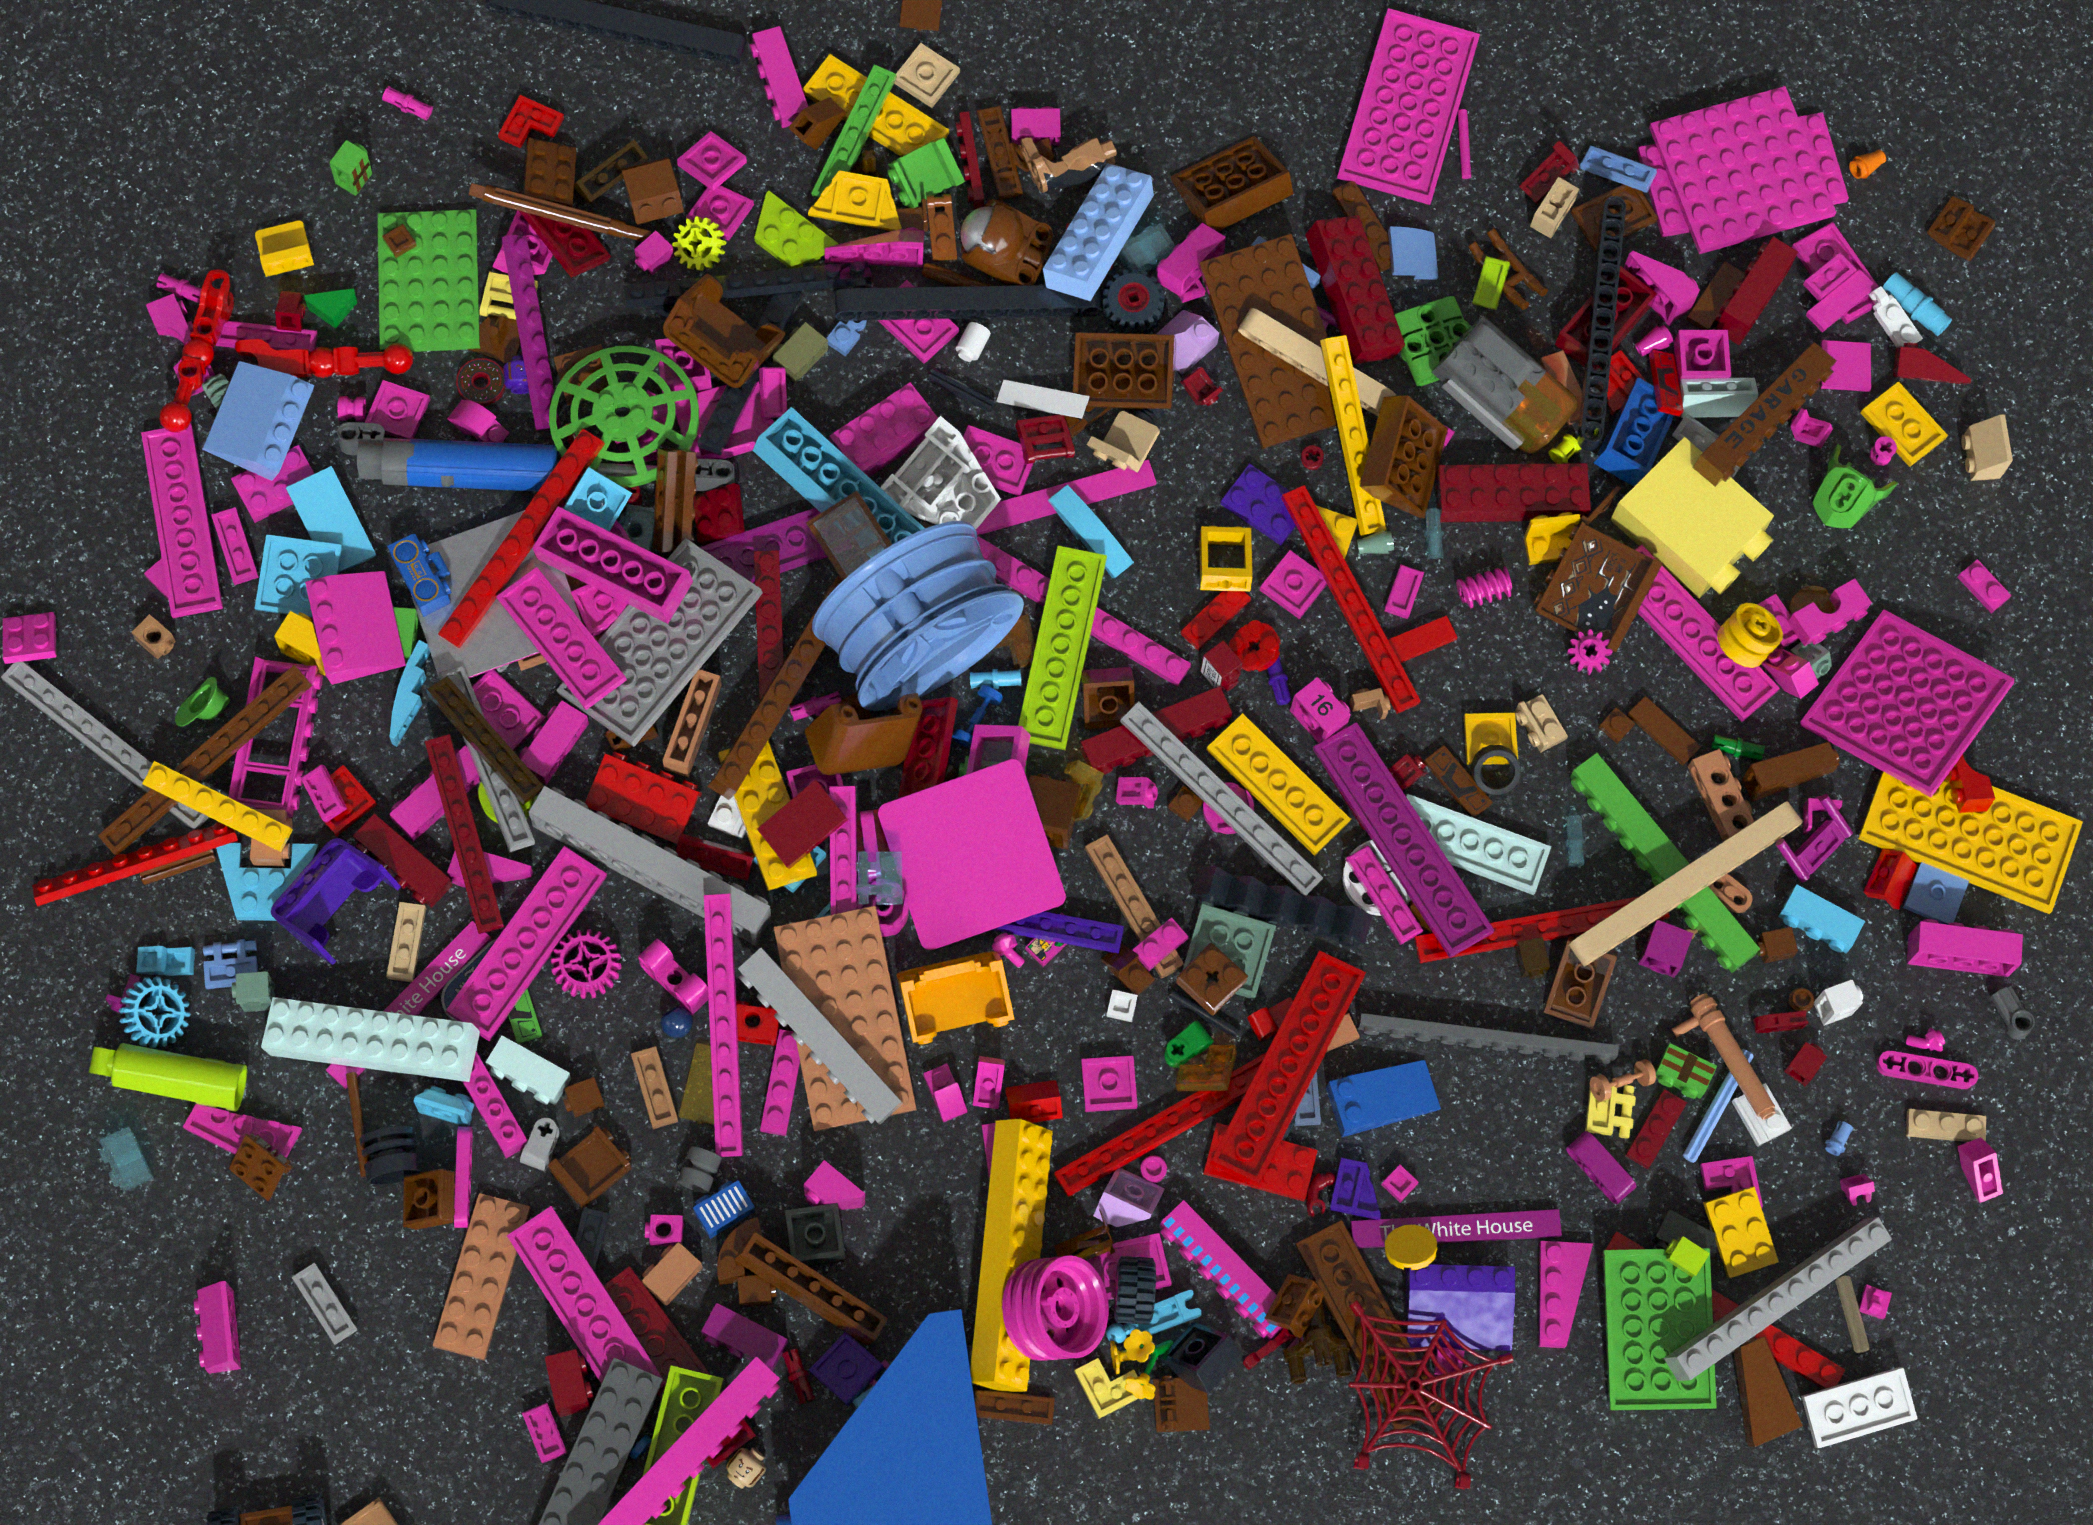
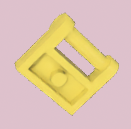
M489 272L481 302L480 316L488 317V315L516 320L514 309L491 305V300L513 303L509 276ZM535 281L536 292L538 288V281Z

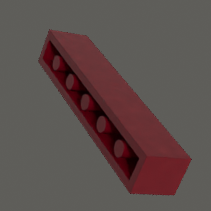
M1219 686L1151 714L1179 741L1183 742L1182 740L1188 737L1198 738L1204 735L1206 730L1213 727L1215 729L1225 727L1229 724L1228 721L1231 720L1232 711ZM1124 725L1084 740L1080 745V751L1092 776L1096 774L1103 776L1113 771V768L1121 764L1123 767L1133 764L1136 758L1144 755L1146 757L1155 755Z

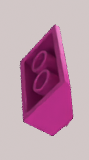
M220 1281L197 1290L198 1298L194 1299L196 1315L200 1314V1324L196 1326L198 1341L202 1340L203 1351H199L200 1366L205 1367L209 1374L241 1369L234 1292L226 1281Z

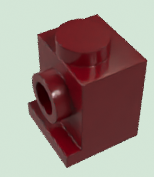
M281 291L275 310L277 329L295 332L302 331V319L305 317L306 305L302 304L303 298L301 293Z

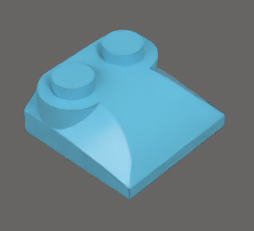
M588 466L563 509L610 531L632 492Z
M431 1086L430 1090L425 1089L423 1093L415 1096L414 1103L419 1113L462 1126H470L471 1114L474 1108V1104L470 1102V1097L463 1094L452 1096L446 1094L444 1089Z

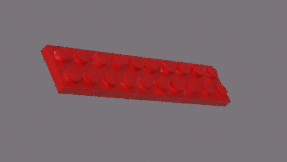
M1319 950L1211 1160V1165L1256 1187L1259 1186L1366 972Z

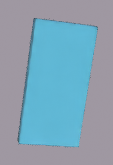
M332 466L286 487L312 541L343 546L339 574L376 557V553Z

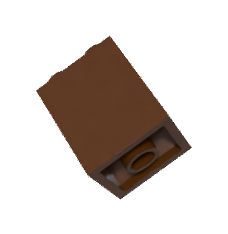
M1046 774L1031 775L1029 786L1049 846L1068 850L1081 797V785L1071 779L1059 781L1052 779L1051 776Z

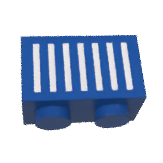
M739 1180L734 1183L728 1181L718 1188V1193L711 1197L707 1194L695 1202L696 1206L693 1207L694 1214L710 1239L755 1212V1207Z

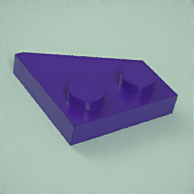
M1341 1158L1330 1210L1380 1220L1381 1214L1367 1163Z

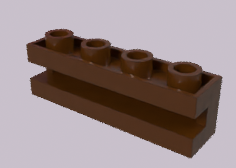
M658 448L653 549L658 551L672 552L685 538L693 543L692 520L695 517L693 495L696 493L694 477L698 466L696 452Z

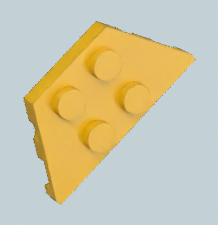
M840 170L808 212V216L888 231L902 229L887 179Z

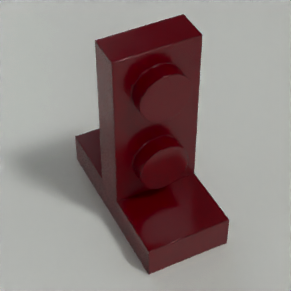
M1560 140L1552 147L1554 152L1519 186L1536 204L1548 194L1558 177L1563 179L1569 172L1574 174L1580 168L1577 157Z

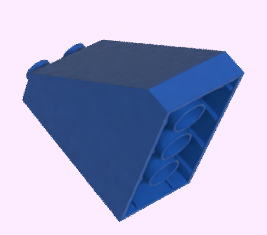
M961 1309L928 1314L788 1499L790 1514L775 1516L776 1525H992Z

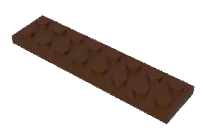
M1341 1220L1296 1243L1295 1247L1312 1279L1324 1293L1323 1299L1345 1340H1348L1350 1349L1360 1366L1362 1355L1360 1317L1355 1316L1349 1305L1358 1300L1365 1310L1364 1314L1386 1319H1396ZM1369 1320L1374 1328L1402 1332L1398 1324ZM1365 1326L1366 1357L1363 1373L1368 1381L1373 1368L1374 1343L1373 1335ZM1378 1333L1387 1346L1411 1348L1406 1337ZM1379 1344L1377 1369L1372 1382H1379L1385 1364L1386 1354ZM1391 1351L1396 1359L1417 1360L1414 1352ZM1390 1359L1384 1382H1393L1396 1368ZM1400 1364L1410 1378L1414 1376L1419 1364ZM1422 1371L1419 1377L1420 1380L1427 1379L1424 1371ZM1399 1373L1397 1383H1402L1404 1379ZM1410 1382V1388L1413 1390L1414 1384ZM1431 1384L1422 1386L1423 1389L1432 1393ZM1374 1388L1379 1403L1387 1416V1405L1381 1388ZM1386 1388L1392 1410L1395 1405L1392 1388ZM1396 1388L1399 1400L1404 1392L1402 1389ZM1409 1394L1402 1404L1419 1405L1413 1394ZM1420 1394L1426 1404L1430 1398ZM1434 1402L1428 1407V1409L1431 1412V1414L1437 1412L1442 1407V1405L1437 1402ZM1412 1408L1398 1410L1395 1416L1405 1414L1422 1418L1426 1417L1423 1410ZM1402 1419L1390 1423L1393 1429H1404L1417 1421Z

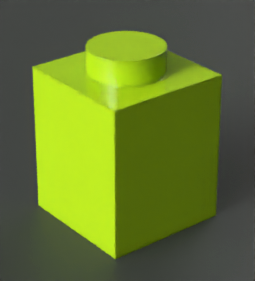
M1682 1236L1677 1240L1674 1238L1671 1240L1665 1250L1668 1253L1665 1260L1689 1276L1694 1277L1698 1274L1710 1253Z

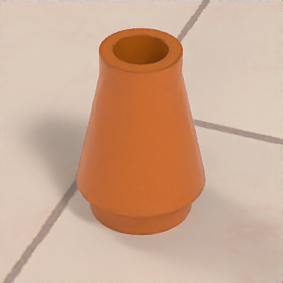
M1881 150L1856 156L1849 164L1850 172L1857 179H1865L1881 164L1886 162V156Z

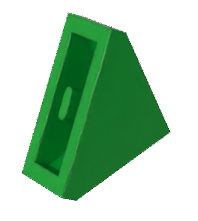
M354 288L304 295L308 310L335 329L357 304Z

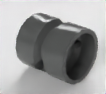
M691 1146L685 1159L687 1167H682L677 1182L688 1189L708 1194L714 1181L711 1175L712 1173H717L722 1158L708 1150Z

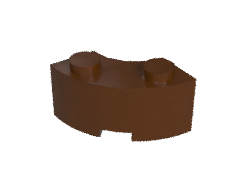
M758 1217L745 1221L735 1228L722 1245L717 1263L720 1286L738 1282L737 1277L745 1276L746 1267L734 1259L747 1237L754 1232L762 1236Z

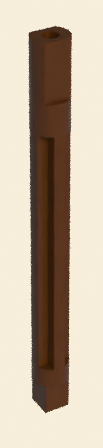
M472 182L470 184L468 195L482 198V201L619 238L623 236L643 242L651 235L650 230L625 224V221L488 184L486 186Z

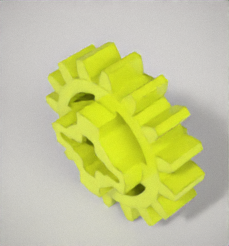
M698 216L695 217L694 222L686 219L687 226L679 225L681 233H674L673 235L678 238V242L672 243V246L678 248L674 255L682 257L680 263L683 265L687 264L689 269L694 270L696 267L697 270L703 271L704 265L706 268H713L712 261L719 263L718 254H725V251L720 249L722 245L726 244V241L720 239L724 232L716 231L719 225L714 222L711 224V219L704 218L702 220ZM705 229H707L710 232L712 238H709L707 236V231H705ZM686 250L691 251V257L688 255Z

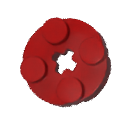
M1253 620L1235 633L1229 642V647L1241 660V668L1243 670L1263 671L1271 667L1278 659L1280 654L1279 643L1281 644L1279 635L1270 625ZM1260 642V649L1258 651L1254 649L1250 651L1254 643Z

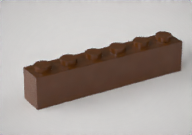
M756 1232L747 1237L734 1259L866 1346L876 1340L888 1320L887 1317Z

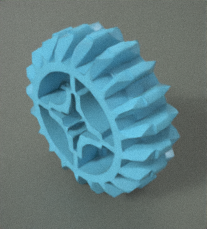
M154 977L153 980L144 978L142 983H134V989H127L126 993L130 998H122L121 1002L126 1007L119 1009L120 1013H125L126 1018L120 1019L119 1022L128 1024L124 1029L125 1033L133 1031L131 1035L132 1041L139 1039V1045L145 1046L148 1043L150 1048H156L157 1045L165 1047L167 1046V1041L169 1043L176 1041L175 1035L182 1036L184 1034L180 1027H187L189 1025L183 1019L191 1015L190 1012H184V1007H188L190 1003L182 1002L181 1000L185 997L186 993L181 992L177 994L179 985L170 986L169 979L161 982L160 977ZM150 992L146 1005L138 1007L143 996ZM164 997L168 1000L171 1008L165 1005ZM154 1009L164 1014L156 1016L152 1015V1012L146 1011ZM139 1017H142L144 1019L147 1029L143 1027L139 1020ZM170 1017L171 1021L167 1028L159 1033L164 1019Z

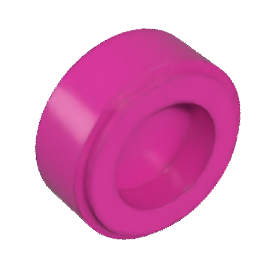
M1149 1156L1143 1160L1140 1172L1143 1179L1157 1183L1165 1177L1167 1165L1161 1157Z

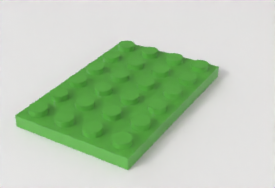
M476 209L378 213L380 352H384L386 347L394 343H402L408 346L412 352L480 348ZM404 224L417 246L395 258L383 241L382 236Z
M1702 1248L1710 1253V1248ZM1666 1249L1603 1250L1609 1410L1717 1408L1715 1363L1692 1380L1677 1381L1664 1359L1713 1324L1710 1254L1698 1274L1691 1277L1665 1260L1668 1255L1665 1252Z

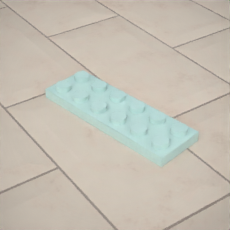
M1407 794V799L1451 865L1529 894H1535L1551 846Z

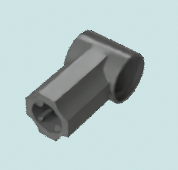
M2005 987L1990 998L2006 1023L2007 1034L2013 1039H2024L2035 1025L2034 1017L2024 1009L2012 987ZM2015 1021L2023 1022L2026 1029L2018 1028Z

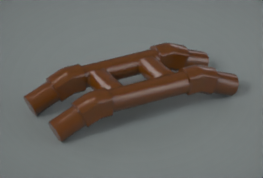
M1492 228L1486 233L1492 241V245L1500 254L1496 259L1510 262L1511 267L1517 272L1505 280L1502 291L1514 305H1517L1522 310H1526L1529 302L1515 290V285L1524 280L1527 287L1538 293L1541 297L1547 294L1548 289L1524 267L1511 252L1496 229ZM1474 241L1468 245V248L1472 252L1477 264L1483 268L1486 254L1481 250L1477 242Z

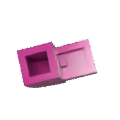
M461 400L447 418L464 435H472L480 442L502 443L509 434L495 420L496 416L470 400Z

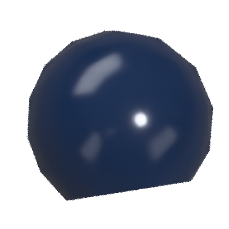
M677 1006L661 1017L660 1025L667 1036L680 1038L690 1032L693 1018L685 1007Z

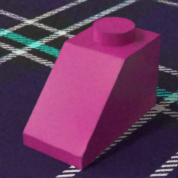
M1981 1137L1958 1146L1961 1168L1977 1201L1981 1203L2003 1194L1996 1152Z

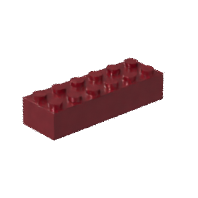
M1359 215L1317 220L1305 235L1321 276L1320 278L1340 335L1347 336L1352 364L1393 359L1405 346Z
M1587 463L1439 465L1435 477L1438 522L1531 521L1537 516L1558 517L1559 514L1570 512L1573 515L1580 514L1581 519L1583 515L1587 518L1591 510Z

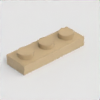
M399 902L387 979L413 982L426 913L425 905Z
M1908 1109L1906 1136L1970 1142L1981 1137L1986 1141V1116Z

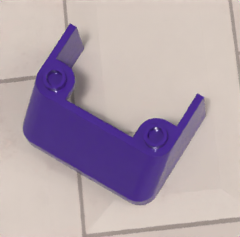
M336 838L329 841L275 901L271 907V915L309 950L333 965L336 962L335 959L323 948L329 940V932L323 927L328 919L356 888L361 892H369L375 889L381 881H384L396 890H399L401 886L380 863L344 840Z

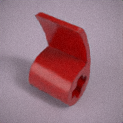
M1290 997L1269 1009L1267 1007L1262 1008L1247 1017L1259 1041L1277 1034L1293 1003Z

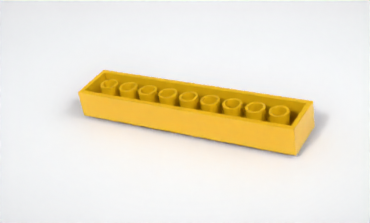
M1022 1119L999 1120L995 1124L970 1367L972 1383L1000 1392L1027 1391L1030 1358L1023 1355L1008 1336L1003 1319V1294L1009 1277L1020 1264L1028 1260L1040 1259L1053 1131Z

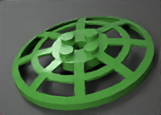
M616 346L588 355L577 362L565 374L552 397L549 410V425L552 439L561 457L567 451L561 439L573 433L577 437L582 429L596 425L602 434L600 440L605 445L589 467L598 470L602 459L616 462L633 460L638 475L622 477L604 476L622 487H635L656 480L657 467L647 471L643 457L655 451L666 439L679 445L678 449H691L699 426V405L690 379L674 361L648 348ZM634 352L647 354L651 357L644 366L630 363L613 365L610 354ZM595 359H601L603 368L591 374L580 386L568 383V380L580 368ZM660 361L666 363L677 373L685 385V390L671 392L664 379L653 371ZM628 370L639 372L633 383H619L615 371ZM606 375L609 386L604 388L599 394L587 389L595 380ZM648 377L659 385L663 394L649 397L646 391L642 389ZM563 391L574 395L571 405V424L558 429L556 410L559 397ZM581 398L593 402V415L579 420L578 408ZM689 399L691 419L688 431L684 437L672 430L675 420V401ZM667 403L668 414L665 425L653 420V406ZM621 407L630 409L629 414L625 417L617 416L616 412ZM648 429L659 434L650 444L640 449L637 438L642 436ZM613 440L627 442L630 452L614 453L607 451Z

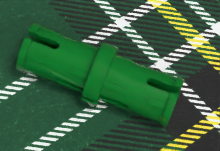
M1715 734L1713 737L1714 741H1712L1711 750L1720 749L1722 752L1731 753L1733 757L1737 758L1739 755L1757 759L1758 761H1761L1763 758L1762 754H1764L1765 745L1745 742L1743 738L1739 737L1733 739Z

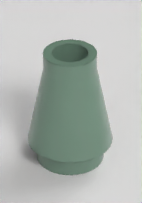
M1381 530L1357 540L1359 554H1389L1388 551L1394 550L1391 531L1385 532Z

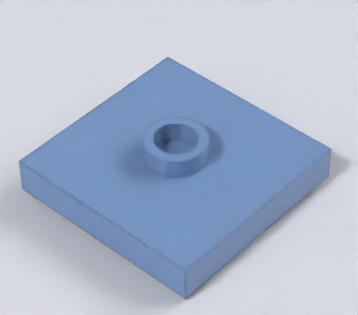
M1921 862L1903 908L1928 919L1937 920L1940 924L1948 925L1954 922L1969 881Z

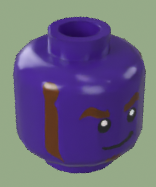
M514 356L511 361L504 365V385L514 394L529 393L523 356Z

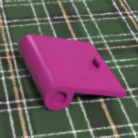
M759 382L721 456L698 447V441L727 385L696 393L699 405V426L690 450L696 452L697 459L723 460L753 451L758 437L774 423L771 418H761ZM689 399L675 401V415L681 434L684 437L688 431L691 419Z

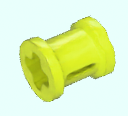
M1566 434L1562 439L1563 441L1556 448H1552L1549 451L1551 459L1556 464H1568V459L1574 453L1581 451L1578 441L1573 436Z

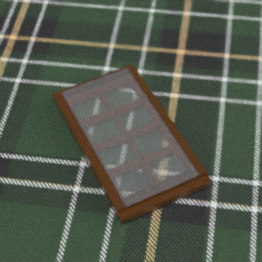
M858 491L853 492L806 522L842 580L846 579L869 559L892 545Z

